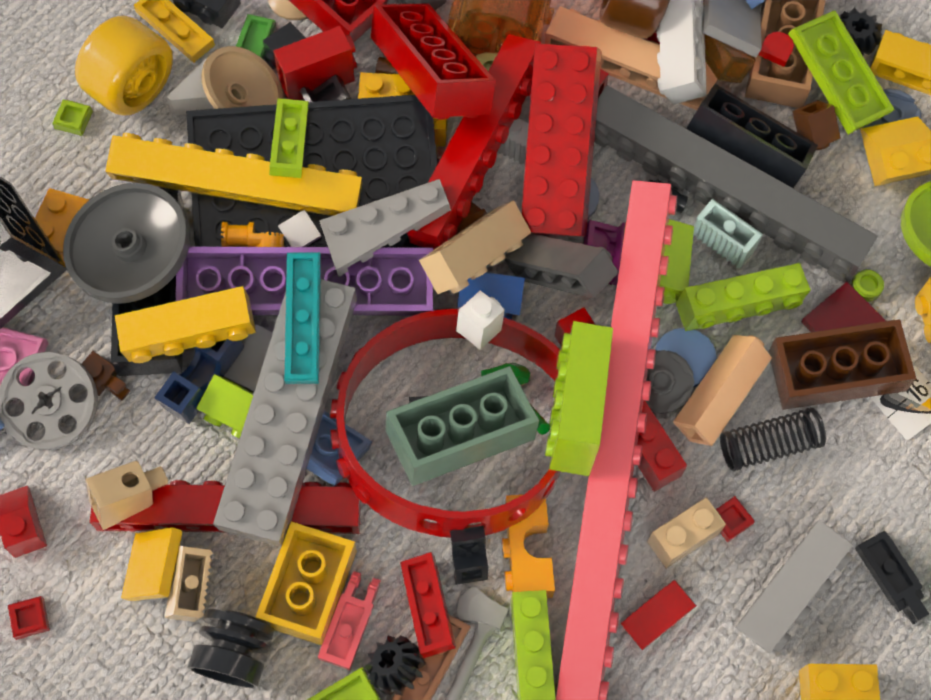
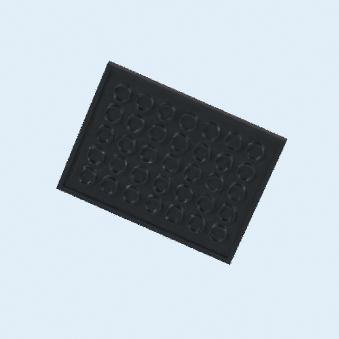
M415 95L309 102L303 167L308 168L309 164H315L325 167L326 171L338 173L341 169L356 172L358 177H362L363 183L359 207L426 184L437 166L433 118ZM277 104L186 111L188 143L202 146L204 151L215 152V149L230 150L234 152V156L246 157V154H256L263 156L265 161L270 162ZM191 192L195 247H222L221 238H224V236H221V233H224L221 232L222 222H228L229 225H248L249 222H254L255 233L269 232V235H271V232H274L276 236V233L282 234L278 225L301 212L299 210ZM306 212L321 234L320 239L307 247H328L319 220L331 216ZM407 233L403 234L400 237L401 240L394 245L389 246V244L383 246L385 248H424L411 244ZM284 237V247H291Z

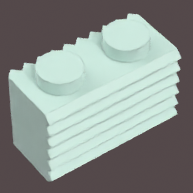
M714 199L697 216L693 236H697V240H701L702 244L706 243L707 247H711L712 251L716 250V253L721 254L722 258L726 257V261H731V265L736 264V268H741L755 252L763 235Z

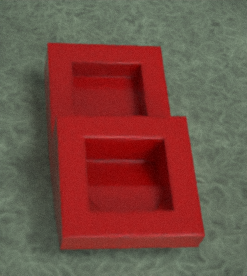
M673 580L620 624L637 645L644 650L697 605L678 582Z

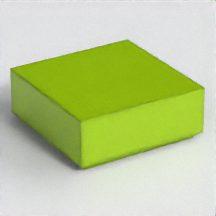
M63 99L52 125L54 129L83 136L93 110L91 106Z

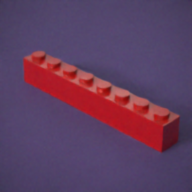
M511 34L507 35L488 70L496 80L491 115L462 118L428 181L429 183L440 179L451 210L417 231L413 229L408 231L407 235L411 244L435 250L457 234V228L462 218H466L470 211L473 197L482 189L484 176L488 169L492 168L495 164L497 152L501 144H504L508 139L509 129L513 121L519 118L525 98L531 95L535 44H541L540 41Z
M174 480L170 482V485L166 484L152 491L153 504L150 507L105 530L102 529L91 506L90 523L97 531H153L173 527L182 530V532H223L218 530L213 525L225 485L219 481H205L203 485H190L187 481ZM317 482L302 483L291 521L329 534H360L361 501L355 495L350 483L339 482L335 487H325Z

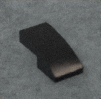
M484 526L465 528L464 530H451L450 540L455 584L488 580Z

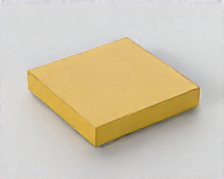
M172 527L135 533L121 596L122 599L137 601L166 598L169 596L182 530Z

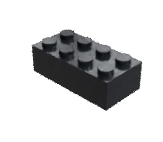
M717 84L713 85L686 128L793 189L807 170L818 146Z

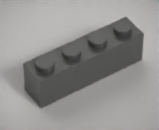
M529 234L521 240L523 246L507 253L504 259L515 276L525 278L524 282L595 299L619 273L612 263L613 258L606 249L584 245L583 243L569 242L563 239L549 238L544 235Z

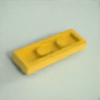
M139 0L133 5L137 14L193 63L215 46L214 39L171 1Z

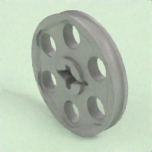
M41 352L29 355L17 362L7 372L0 385L1 421L4 423L6 430L16 440L30 447L58 449L70 445L85 434L96 415L98 394L92 376L82 364L63 354ZM62 361L67 368L66 374L60 379H55L51 375V367L54 363ZM31 368L35 373V380L31 385L23 386L19 380L20 373L24 369ZM77 385H84L88 391L87 398L81 403H76L71 397V392ZM44 394L50 396L54 394L51 400L54 404L52 407H42V404L45 402ZM21 399L24 403V411L20 416L13 417L9 412V405L13 400ZM72 415L77 421V427L72 433L66 434L61 429V421L64 417ZM40 422L45 427V435L42 439L35 441L30 437L29 431L34 423Z

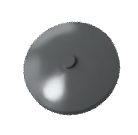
M127 183L111 187L91 198L72 219L63 245L66 269L73 281L85 293L97 300L118 304L144 299L167 285L182 267L190 245L189 223L184 211L176 200L166 191L156 186L144 183Z

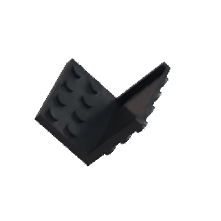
M0 177L1 329L67 270L65 263L12 183Z

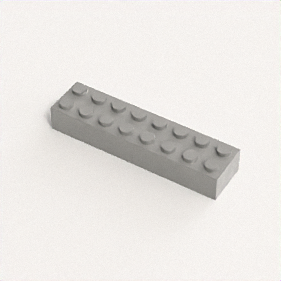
M321 279L319 384H285V292L213 525L218 530L282 547L293 517L356 306L357 296L354 287Z

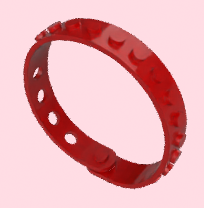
M459 309L423 312L404 318L375 335L354 354L346 372L343 371L336 387L339 390L338 400L332 399L330 418L336 419L337 429H330L332 449H338L339 459L336 460L337 467L343 478L347 477L357 498L393 523L416 532L450 538L451 530H464L465 528L484 526L485 536L504 531L525 520L549 496L561 472L548 470L532 489L506 504L482 510L448 511L419 505L395 495L378 484L357 461L346 436L345 421L349 403L361 381L380 362L406 347L435 339H466L456 331ZM503 317L501 331L488 343L521 355L543 369L555 381L558 376L556 367L560 349L540 333L521 323ZM424 519L433 520L437 523L428 522ZM481 522V523L476 524V525H469V524H472V523Z

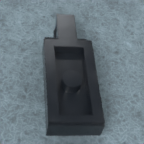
M886 531L856 546L855 550L897 612L903 610L912 624L921 621L929 615V612L921 602V599L924 598V594L921 591L923 588L922 584Z

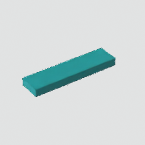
M320 252L287 253L285 384H319Z

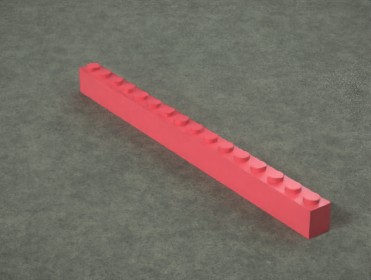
M632 180L611 322L613 334L601 441L588 477L556 700L608 699L609 682L604 681L606 667L612 668L614 647L609 646L610 634L617 633L619 613L614 612L615 599H621L623 593L624 579L619 578L620 564L626 565L629 549V545L623 544L625 531L631 532L633 511H628L630 498H636L638 478H633L634 465L640 466L642 458V446L637 445L639 433H645L647 413H642L643 401H649L651 394V381H646L648 369H654L656 350L651 349L652 337L658 338L660 329V318H655L657 306H663L665 288L660 287L661 275L667 276L669 256H664L665 245H671L673 226L668 225L670 214L675 215L677 208V196L672 195L671 184Z

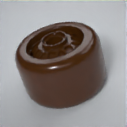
M602 0L599 18L604 25L638 38H649L660 25L670 0Z

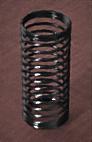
M810 407L806 408L805 411L799 410L798 413L793 412L791 415L786 414L784 417L779 416L778 418L765 420L764 423L759 421L757 424L745 425L744 428L731 429L730 432L722 431L720 444L727 466L735 472L736 470H741L743 466L748 468L749 464L755 466L756 462L762 464L763 460L769 462L770 458L775 461L777 457L782 459L784 455L787 457L791 453L796 455L797 451L803 453L804 449L810 451L811 448L824 447L827 438L820 414L816 409ZM810 412L813 414L819 428L820 443L818 442L816 428L810 418ZM799 419L803 424V430L806 440L808 442V448L805 446L803 434L799 427ZM792 421L796 425L797 435L802 445V450H800L798 447L797 439L792 428ZM785 422L789 427L795 452L791 449L789 437L785 430ZM778 424L780 425L783 431L784 440L788 447V454L784 450L783 442L779 434ZM772 427L776 432L778 444L781 449V456L779 455L776 448L775 440L772 435ZM765 429L767 430L770 436L771 445L774 450V457L770 453L769 445L765 436ZM758 430L763 438L764 446L767 451V459L765 458L762 451V447L758 436ZM752 434L755 437L757 447L760 453V461L757 458L754 449V445L752 442ZM745 435L749 441L750 448L753 454V462L751 461L748 454V450L745 443ZM726 437H727V439H728V445H729V450H730L731 457H730L729 452H728ZM738 437L743 445L747 465L745 464L739 449Z

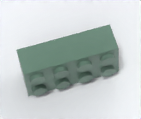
M510 366L386 411V433L412 487L535 440L539 419Z

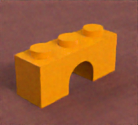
M523 494L506 495L505 504ZM546 498L540 507L528 518L507 528V538H502L503 558H509L510 571H505L506 591L546 590L547 598H553L555 586L552 557H533L526 551L523 543L527 537L533 534L547 532L549 524Z

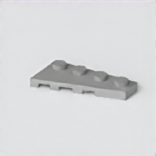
M440 179L319 221L334 266L340 277L348 272V267L358 261L362 263L374 256L373 252L386 244H389V246L394 245L401 240L400 237L412 229L415 231L419 230L451 209Z

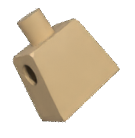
M138 461L127 463L85 479L89 502L103 530L150 507L153 504L152 491L168 484V479L161 465L143 472Z

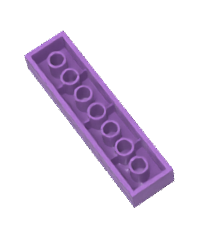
M189 247L186 259L176 274V301L243 286L250 298L253 315H279L286 292L287 253L320 252L321 279L355 288L357 302L353 315L414 316L423 312L433 311V285L419 262L420 259L432 252L433 248L381 247L373 252L374 256L363 263L361 261L356 262L348 267L347 273L339 277L328 247Z

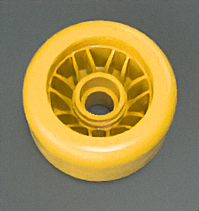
M116 16L100 24L85 40L76 60V80L86 94L109 111L122 116L132 115L151 104L164 88L172 70V50L161 36L137 19L130 16Z

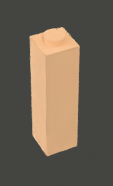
M753 335L732 336L673 421L690 442L713 446L772 359L764 348V343Z

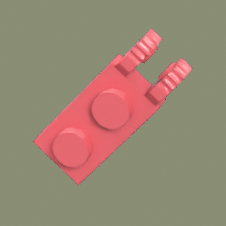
M356 571L352 573L345 593H342L319 651V660L351 670L372 614L373 603L381 580L372 579L363 601L354 597L361 582V573Z

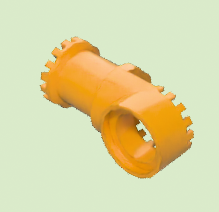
M222 222L221 232H224L221 233V236H224V238H221L222 247H284L283 234L276 233L275 236L274 232H271V235H269V232L255 233L254 222H249L248 225H229L228 222Z

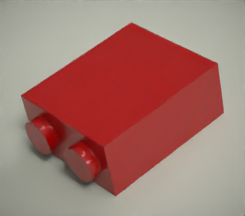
M341 26L273 50L279 82L287 99L303 100L304 98L300 92L303 86L314 90L335 74L342 79L344 85L355 81L354 69L357 68L353 55L356 52L355 45L350 35L345 36Z

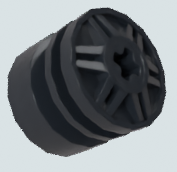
M215 609L206 610L203 620L214 627L202 626L200 627L199 634L212 641V644L194 645L187 668L196 674L219 682L244 688H258L264 664L251 657L252 653L263 654L269 652V645L260 640H272L275 632L274 628L257 620L255 617L241 612Z

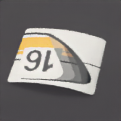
M916 366L913 367L917 379L906 392L871 397L906 440L911 439L931 424V384Z

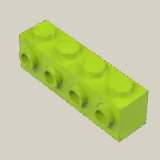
M796 263L686 287L675 304L685 331L706 329L725 322L733 323L752 316H764L779 310L797 308L803 304V300L811 289L801 264Z

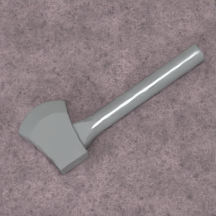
M476 586L466 590L458 601V619L462 622L477 625L473 639L445 700L461 699L487 639L495 630H501L509 612L508 608L489 598Z

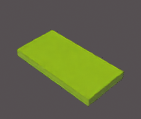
M835 10L795 27L788 33L829 104L834 105L835 113L848 135L895 111Z

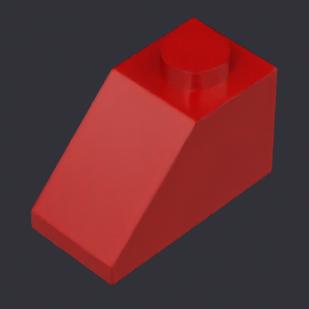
M28 485L0 495V536L4 549L15 558L47 546Z

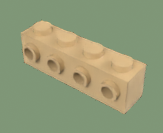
M513 200L491 210L424 256L419 262L437 294L447 290H451L452 294L469 285V278L473 280L488 271L487 265L493 266L506 258L505 252L510 253L523 246L521 240L528 236L531 231Z

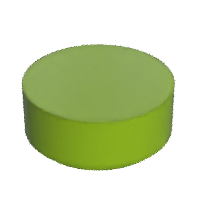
M866 269L859 271L855 275L851 286L867 302H870L880 296L884 289V281L880 274Z

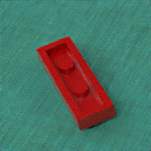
M432 552L400 562L420 655L423 658H427L455 649L456 644L435 556Z

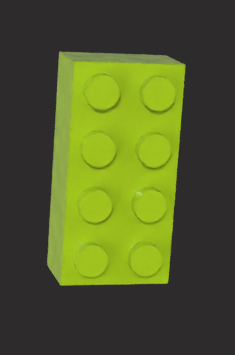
M573 321L570 334L564 333L556 367L558 376L555 379L553 398L555 400L549 419L551 427L550 436L547 438L545 456L551 457L549 470L584 476L590 475L601 441L613 334L612 327Z

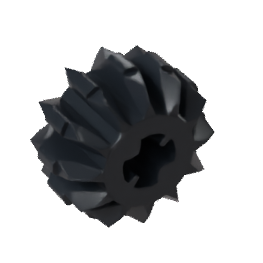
M854 7L850 13L844 11L840 15V19L862 56L864 53L870 55L882 39V24L876 22L877 15L868 16L867 9L859 13Z
M388 635L385 644L376 642L378 649L374 653H368L372 661L365 666L367 673L370 674L368 677L370 683L389 696L393 693L403 696L406 687L414 689L413 681L415 678H423L419 669L426 665L420 655L419 647L407 637L401 635L397 638Z

